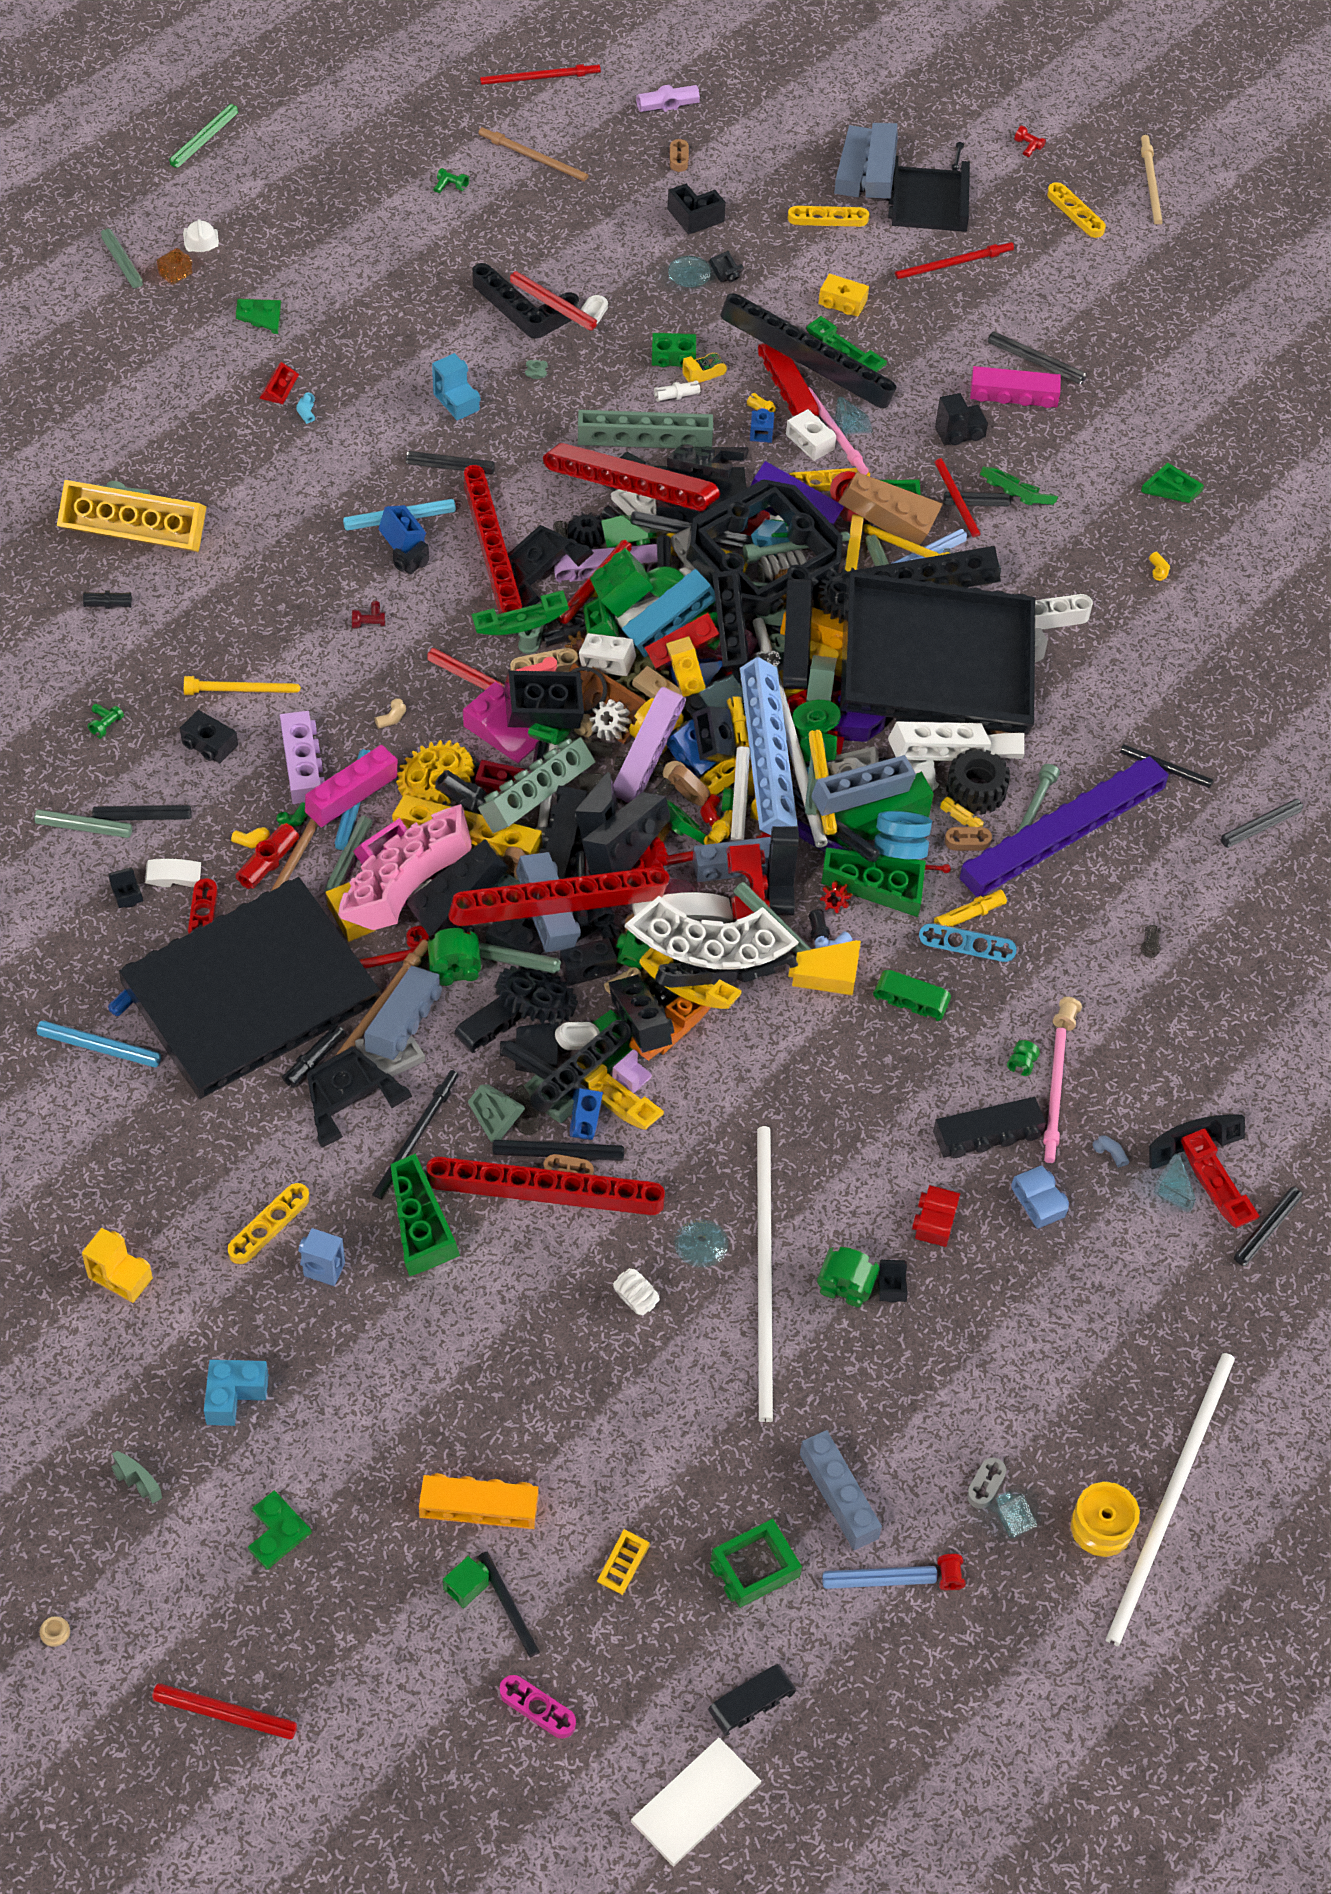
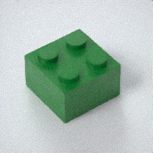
M626 548L616 553L607 564L598 568L590 577L600 601L617 618L654 588L643 565Z

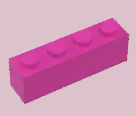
M973 366L970 399L980 402L995 401L1002 404L1016 403L1023 406L1057 407L1060 397L1061 374Z
M381 744L305 794V812L320 827H323L397 778L398 759Z

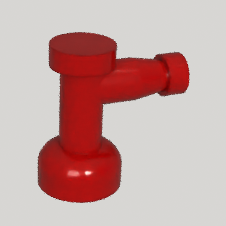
M1023 125L1018 128L1014 140L1017 142L1026 141L1029 143L1023 151V155L1030 157L1035 149L1041 150L1046 143V139H1040L1029 134L1028 129Z

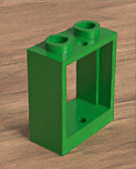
M774 1519L713 1548L712 1561L709 1562L714 1575L717 1578L721 1576L725 1582L724 1591L731 1602L736 1601L739 1608L799 1578L802 1571V1565ZM764 1538L782 1569L743 1588L726 1556Z

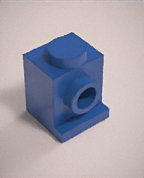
M764 408L752 411L750 441L772 443L774 412H769ZM755 430L768 431V434H757Z

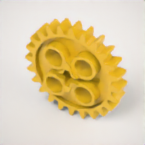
M439 740L437 746L430 742L429 748L426 749L424 746H420L421 751L419 753L412 751L414 757L405 758L407 765L399 766L402 772L397 773L399 780L396 783L399 787V792L402 796L405 794L442 804L446 800L450 804L451 799L435 789V782L444 770H449L465 782L472 783L470 777L475 775L472 770L475 766L470 753L467 752L465 747H460L458 742L453 745L451 740L445 745L442 740Z

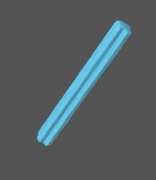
M454 499L406 506L415 519L456 511ZM383 511L344 517V528L348 531L380 525Z

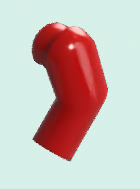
M711 794L700 809L702 819L705 823H709L711 827L717 820L721 819L715 810L721 800L715 794Z

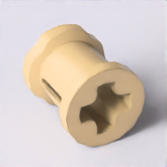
M1063 997L1059 1002V1012L1053 1018V1024L1056 1027L1071 1031L1076 1026L1075 1018L1081 1011L1082 1004L1073 997Z

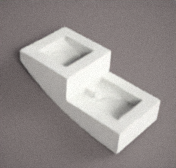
M1024 733L987 735L991 743L988 749L991 751V754H998L1000 758L1023 759Z
M182 859L148 860L145 883L160 887H171L172 883L194 887L195 883L200 880L201 862Z

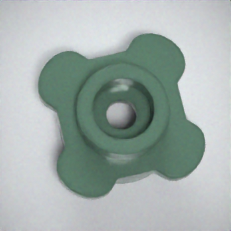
M528 360L526 362V376L540 379L547 375L545 368L548 367L546 361Z

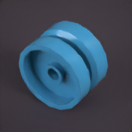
M881 812L878 814L876 828L882 833L875 836L874 847L879 850L880 854L901 859L925 858L928 856L930 842L924 837L929 836L931 833L932 820L926 816L911 812Z

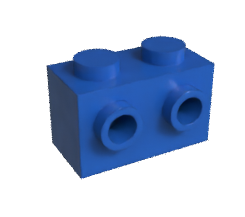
M405 505L384 508L378 530L393 549L398 548L404 553H408L420 541L424 542L426 532Z
M693 719L682 723L671 732L666 743L667 747L676 760L683 763L696 777L703 774L716 763L699 759Z

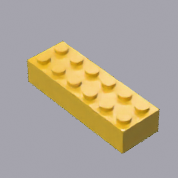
M64 480L57 526L68 530L199 552L206 506L195 502Z

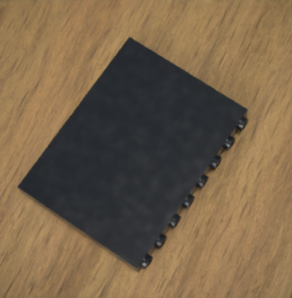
M850 572L845 582L840 711L924 722L981 723L986 730L1024 733L1028 735L1034 725L1036 597L1027 596L1026 594H1009L1000 590L987 591L977 587L965 588L955 584L943 585L932 581L921 582L913 581L910 578L899 579L891 578L887 575L877 576L864 572Z
M300 877L283 882L280 887L270 892L262 893L257 899L239 905L234 911L216 917L213 922L193 929L190 934L172 940L167 946L159 950H153L144 958L136 962H130L119 970L122 986L199 1099L208 1096L330 1030L334 1024L339 1025L367 1010L380 997V989Z

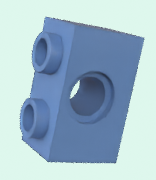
M311 1228L308 1236L302 1238L298 1250L301 1253L300 1265L303 1266L304 1276L335 1286L345 1265L343 1239Z

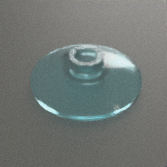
M682 256L670 263L668 274L671 280L680 286L697 287L709 280L711 268L705 260L699 257Z
M698 1219L687 1222L678 1230L674 1245L678 1256L687 1264L695 1267H709L720 1262L726 1255L728 1238L725 1231L718 1224L709 1220ZM703 1236L707 1240L701 1242L697 1238Z

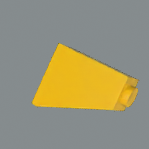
M855 940L797 952L796 960L798 966L789 968L788 977H793L792 986L853 995L861 941Z

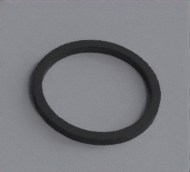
M578 667L570 671H591L595 673L603 685V694L599 702L605 701L607 684L600 672L591 667ZM598 703V704H597L595 707H593L592 709H594V708L599 709V708H600V704ZM586 710L584 714H591L593 710Z

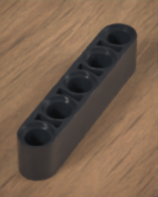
M788 579L783 666L784 690H808L813 597L812 579Z
M623 1020L613 1021L554 1071L531 1095L530 1103L532 1107L539 1112H547L622 1048L631 1037L632 1031L629 1024ZM613 1032L618 1034L620 1039L616 1038ZM595 1047L599 1048L603 1054L598 1053ZM577 1062L583 1064L585 1069L580 1068ZM559 1078L565 1079L568 1085L563 1084ZM541 1093L546 1094L550 1100L543 1098Z

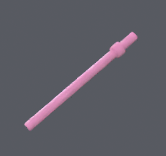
M808 387L817 402L819 416L826 426L834 431L836 440L847 454L848 461L857 468L859 473L866 475L869 470L863 462V457L858 450H854L816 394Z
M1057 1028L1055 1036L1048 1124L1043 1143L1046 1145L1044 1157L1046 1163L1055 1162L1056 1146L1059 1145L1060 1139L1058 1120L1066 1029Z

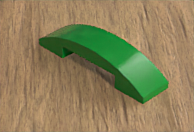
M819 316L806 328L813 337L876 372L887 364L886 360L873 351L869 350L867 353H864L836 333L837 326L822 316Z
M564 591L540 596L542 602L540 604L496 615L494 608L471 614L476 632L485 635H508L528 631L549 623L569 609Z
M535 723L529 728L528 735L530 738L558 745L566 739L572 729L551 728Z

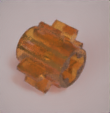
M578 630L575 638L569 634L568 638L571 640V644H566L565 648L575 650L580 661L578 648L573 647V644H576L578 639L583 644L586 636H581V631Z

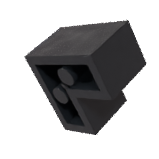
M687 183L668 190L667 210L688 235L724 222L726 202L716 190L697 196Z
M961 393L939 398L935 429L944 446L951 444L959 445L970 440L978 441L986 437L988 422L979 405L968 407Z
M533 917L493 922L486 931V944L541 955L543 952V944L539 934L530 930L534 924Z

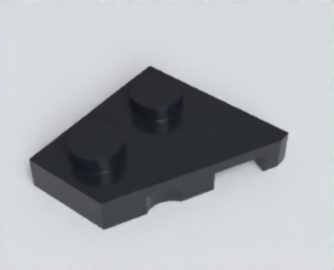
M786 953L767 963L741 968L737 979L742 982H748L762 976L774 974V967L787 964L791 969L798 966L795 956Z

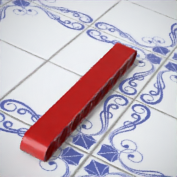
M565 443L557 444L543 456L545 466L553 472L698 511L705 510L720 495L719 489L712 482Z
M470 465L464 470V489L498 612L502 614L521 609L522 603L484 470L478 465Z
M660 867L463 891L454 895L448 916L453 924L467 926L649 902L655 900L658 896L663 897L670 878L666 870Z
M434 1157L426 1165L427 1180L431 1188L436 1190L644 1215H657L664 1208L665 1190L663 1186L655 1182L447 1157ZM439 1172L443 1173L442 1175H434ZM462 1176H470V1178H467V1179H463V1178H461V1177H462ZM489 1179H496L497 1181L490 1182V1181H487V1180H489ZM516 1182H522V1183H524V1184H522V1185H516V1184H514V1183H516ZM548 1185V1186H550V1187H549V1188H542V1187H540V1186ZM574 1188V1189H577V1190H576V1191H568L567 1189ZM600 1191V1192H603L604 1194L598 1195V1194H595L594 1192ZM621 1195H629L631 1197L624 1198L621 1197ZM648 1198H656L657 1200L650 1201Z

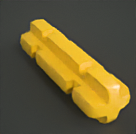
M946 797L941 802L940 808L946 813L950 812V816L964 826L983 827L984 822L977 816L973 817L974 814L957 803L955 805V801L950 797Z

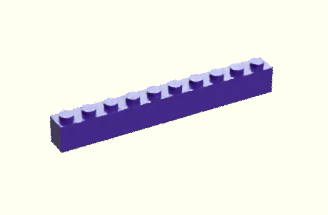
M1150 756L1142 761L1137 760L1130 768L1118 771L1111 779L1098 783L1094 789L1087 793H1081L1072 802L1064 803L1053 813L1043 815L1036 823L1024 826L1019 833L1012 837L1007 836L1000 844L993 848L985 849L978 857L966 860L961 867L959 879L976 897L984 896L1163 790L1169 774Z

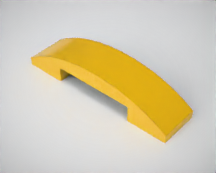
M651 947L642 956L639 963L655 979L659 966L674 963V958L666 956ZM720 979L715 985L666 987L689 1001L719 1009H729L742 992Z
M577 1062L580 1068L585 1069L583 1064ZM603 1064L580 1083L590 1090L603 1092L601 1103L619 1118L640 1129L646 1130L664 1114V1111L644 1096L640 1099L607 1073V1067Z

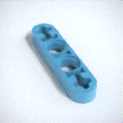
M937 923L924 924L919 932L921 942L930 947L1002 962H1008L1016 955L1015 943L1004 937ZM929 928H934V933L942 935V929L947 930L944 936V945L939 944L941 938L933 937L932 941H928L927 936L923 935V932L928 931ZM951 933H959L962 936L963 942L960 946L954 947L949 944L948 937ZM984 938L988 943L987 949L983 952L976 951L973 948L975 939ZM991 940H996L995 946L1003 947L1004 943L1009 944V949L1013 950L1012 953H1007L1006 957L1001 956L1002 953L998 950H994V955L988 954L991 950Z

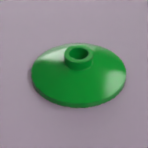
M821 699L801 704L795 709L792 716L794 726L808 734L812 730H820L822 733L833 729L841 719L839 707L831 701Z

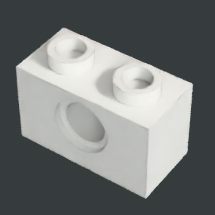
M808 409L787 420L786 435L812 460L815 461L835 450L836 435L834 431L829 429L821 422L818 416H815Z

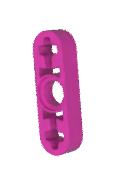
M510 1675L502 1680L500 1683V1697L504 1703L557 1738H567L574 1733L576 1718L568 1708L517 1675ZM519 1685L518 1692L526 1697L523 1706L520 1704L522 1697L515 1693L511 1696L507 1695V1686ZM535 1700H541L545 1703L546 1710L541 1714H534L529 1710L530 1703ZM552 1708L556 1709L553 1711V1716L557 1719L568 1718V1728L563 1726L561 1729H557V1721L552 1717H549L548 1722L544 1721L550 1715Z

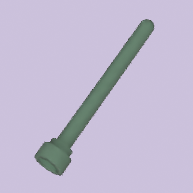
M841 532L843 536L842 542L848 541L850 534L848 532ZM792 542L764 547L748 544L743 546V557L746 564L757 562V559H760L761 556L809 547L806 544L795 545Z
M1052 764L1042 765L1038 774L1040 783L1017 833L1024 826L1032 824L1049 785L1055 783L1060 775V770Z

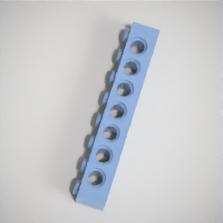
M756 657L740 667L759 829L771 835L772 826L798 825L777 667Z

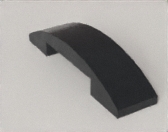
M1239 1114L1209 1116L1180 1124L1164 1132L1149 1145V1167L1153 1170L1175 1162V1154L1185 1151L1181 1139L1204 1128L1212 1141H1217L1221 1146L1245 1139V1117Z

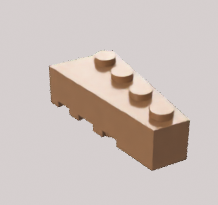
M859 472L854 475L838 502L886 532L917 545H920L928 535L942 506L940 502Z

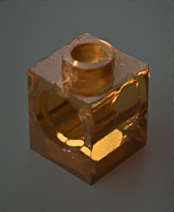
M178 248L157 259L159 275L171 285L192 274V260L190 256L186 253L184 254Z

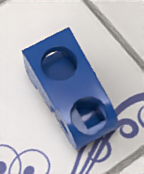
M581 1088L574 1089L570 1137L593 1140L603 1092Z

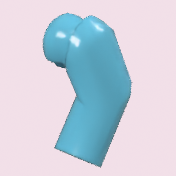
M305 393L300 398L296 407L297 412L306 424L315 420V416L311 412L315 397L311 393Z

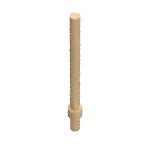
M1143 135L1141 137V155L1145 161L1154 224H1162L1152 158L1154 151L1152 145H1150L1149 136Z

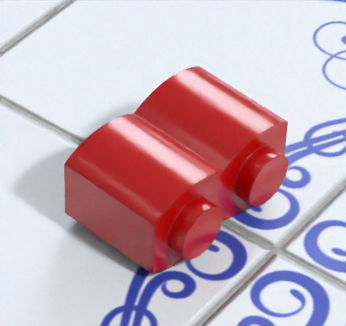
M929 1185L927 1193L921 1192L918 1207L923 1209L921 1215L915 1214L912 1230H916L915 1239L947 1247L960 1193Z

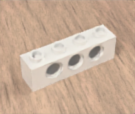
M896 722L888 737L895 756L905 755L908 760L952 761L954 758H957L959 753L965 754L966 750L971 749L975 751V749H981V751L986 752L991 746L981 723Z

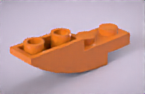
M680 996L665 1008L666 1018H670L674 1026V1033L671 1034L672 1045L642 1053L632 1037L629 1046L648 1061L659 1052L664 1055L705 1016L711 1007L694 1003Z

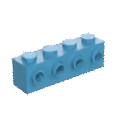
M694 569L675 586L668 589L654 603L648 605L638 616L631 619L622 630L629 639H633L634 646L646 657L648 655L645 650L646 646L685 626L715 601V591L698 570Z

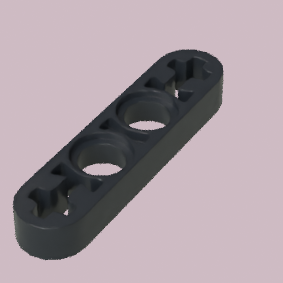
M685 962L662 964L658 968L655 980L659 984L671 988L716 984L719 979L726 983H732L737 980L740 969H712Z

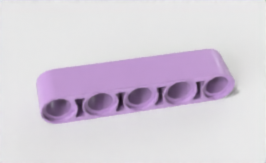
M657 544L631 547L630 553L643 565L646 573L657 568ZM614 548L592 550L594 554L579 567L566 554L558 563L553 565L556 580L560 583L563 580H570L572 582L583 581L589 578Z
M661 687L657 692L613 784L617 798L629 803L644 791L685 705L686 698L666 687Z

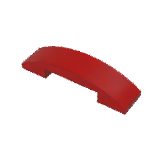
M1201 1129L1183 1137L1181 1142L1197 1179L1222 1216L1234 1228L1259 1219L1260 1216L1247 1195L1241 1196L1216 1156L1218 1149L1206 1129Z

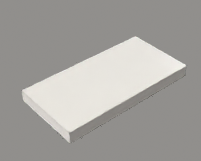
M718 1738L631 1819V1823L674 1867L761 1784V1780Z

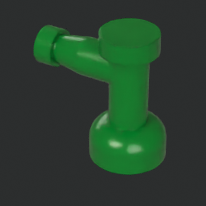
M440 168L437 174L439 182L435 185L433 191L440 194L448 182L455 184L458 190L463 192L462 186L467 187L470 178L466 174L456 176L447 172L446 169Z
M96 703L92 706L91 711L100 715L103 719L100 721L92 720L88 723V729L93 735L97 732L100 733L97 737L101 739L107 733L106 728L117 719L121 720L124 717V713L117 706H113L108 710Z

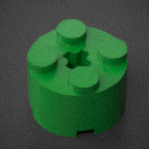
M450 928L437 932L432 941L429 939L430 972L439 974L440 985L449 986L454 981H475L478 979V973L481 970L479 939L475 933L470 931L471 935L463 933V929Z
M834 1247L829 1248L817 1278V1283L821 1287L820 1293L832 1299L836 1295L846 1298L847 1304L858 1308L861 1307L862 1303L868 1301L880 1270L879 1265L875 1262L873 1266L868 1262L869 1256L855 1249L840 1247L839 1251H833Z

